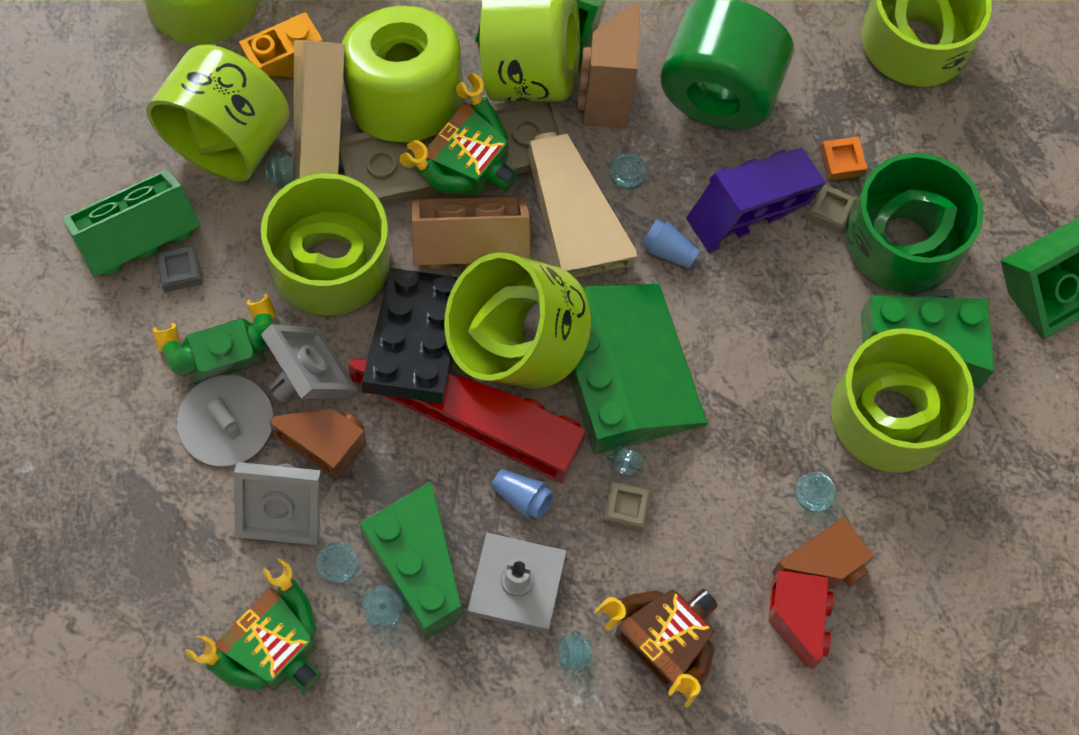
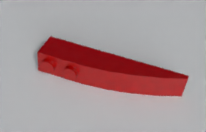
M352 359L349 364L351 380L362 385L367 360ZM453 374L448 375L443 404L385 396L561 484L584 443L586 430L582 429L581 425L573 418L566 415L558 417L547 412L545 407L534 399L524 398L523 400L478 381Z

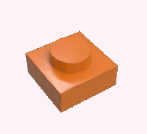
M859 137L822 142L820 151L828 181L865 176L868 168Z

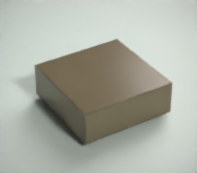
M825 184L819 191L807 219L841 234L857 198Z
M612 481L603 523L643 531L651 489Z

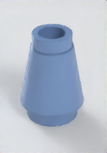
M656 219L641 243L642 246L649 249L647 253L687 269L690 268L700 252V249L696 248L668 221L663 223L659 219Z
M501 469L497 473L491 487L493 491L497 492L498 495L527 519L532 517L537 520L542 519L548 512L555 495L554 491L548 489L547 483L511 471L509 472L506 469Z

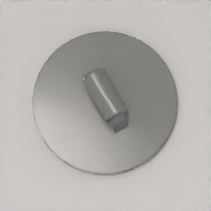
M237 375L215 376L196 385L184 398L178 412V434L185 449L198 461L215 467L235 466L237 462L244 463L253 458L266 445L272 432L269 422L274 417L273 408L266 393L255 382Z

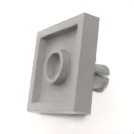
M271 324L261 334L283 369L268 384L270 390H275L272 394L278 400L286 402L296 391L301 399H348L357 391L356 386L318 328Z
M237 462L234 470L235 537L317 545L320 536L321 470L296 468L287 463L272 466Z
M486 532L467 615L548 633L567 550Z

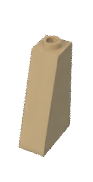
M294 39L295 180L318 173L338 174L345 44Z
M547 132L536 136L529 143L527 155L554 266L562 268L575 278L632 267L637 258L636 249L568 134L557 135L555 132Z

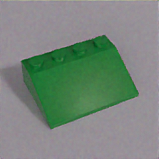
M660 284L583 287L591 310V333L582 359L568 376L593 454L597 455L707 426L708 422Z

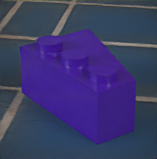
M802 147L788 152L780 150L769 158L759 161L751 159L740 167L731 170L722 168L715 172L709 178V185L686 219L710 254L720 248L719 244L723 239L735 233L740 239L750 234L749 226L765 218L770 224L809 205L826 182Z

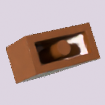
M333 408L274 416L269 422L275 438L336 481L366 445L363 424L353 415L347 412L341 415Z
M843 517L779 561L772 573L775 576L778 571H787L828 577V589H836L844 582L851 587L869 573L866 566L875 556Z

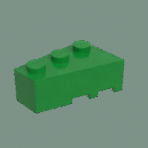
M871 295L861 313L863 343L872 336L887 330L900 328L921 330L944 340L957 351L969 369L974 387L981 389L994 372L988 299Z
M429 482L359 523L363 540L425 640L461 619V603L432 483Z

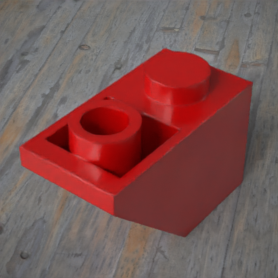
M778 571L771 582L768 621L806 667L815 668L822 661L823 657H828L831 645V633L825 631L826 616H831L834 601L833 591H827L828 577Z

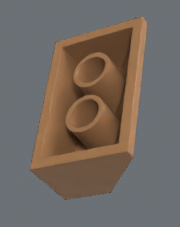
M641 3L630 4L596 29L592 34L591 48H583L577 110L584 111L583 125L627 128L638 69Z
M525 194L413 197L412 236L414 265H422L423 268L431 270L443 268L445 264H460L461 267L467 268L477 259L498 252L510 253L530 259V217Z

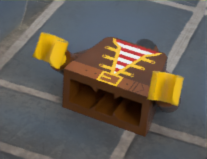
M700 588L688 601L674 589L669 590L665 594L661 591L653 590L627 595L620 599L607 598L594 611L596 615L603 612L609 616L610 621L604 628L609 631L622 621L617 626L615 636L668 690L669 696H672L675 691L683 693L687 698L684 707H690L710 674L715 651L710 638L714 630L704 619L718 607L716 600L703 588Z

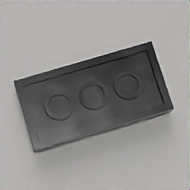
M390 268L362 379L363 393L443 404L452 361L445 337V311L451 290L459 277Z

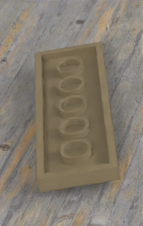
M509 101L492 105L508 136V159L505 164L516 170L518 174L531 172L527 152L530 141L534 140L536 136L547 132H555L557 135L567 134L557 102ZM366 132L340 137L339 155L344 175L368 187L377 196L381 204L437 192L417 173L416 166L406 168L400 163V155L405 152L415 158L414 152L407 147V144L410 142L386 141L371 136ZM437 135L419 141L423 142L427 148Z

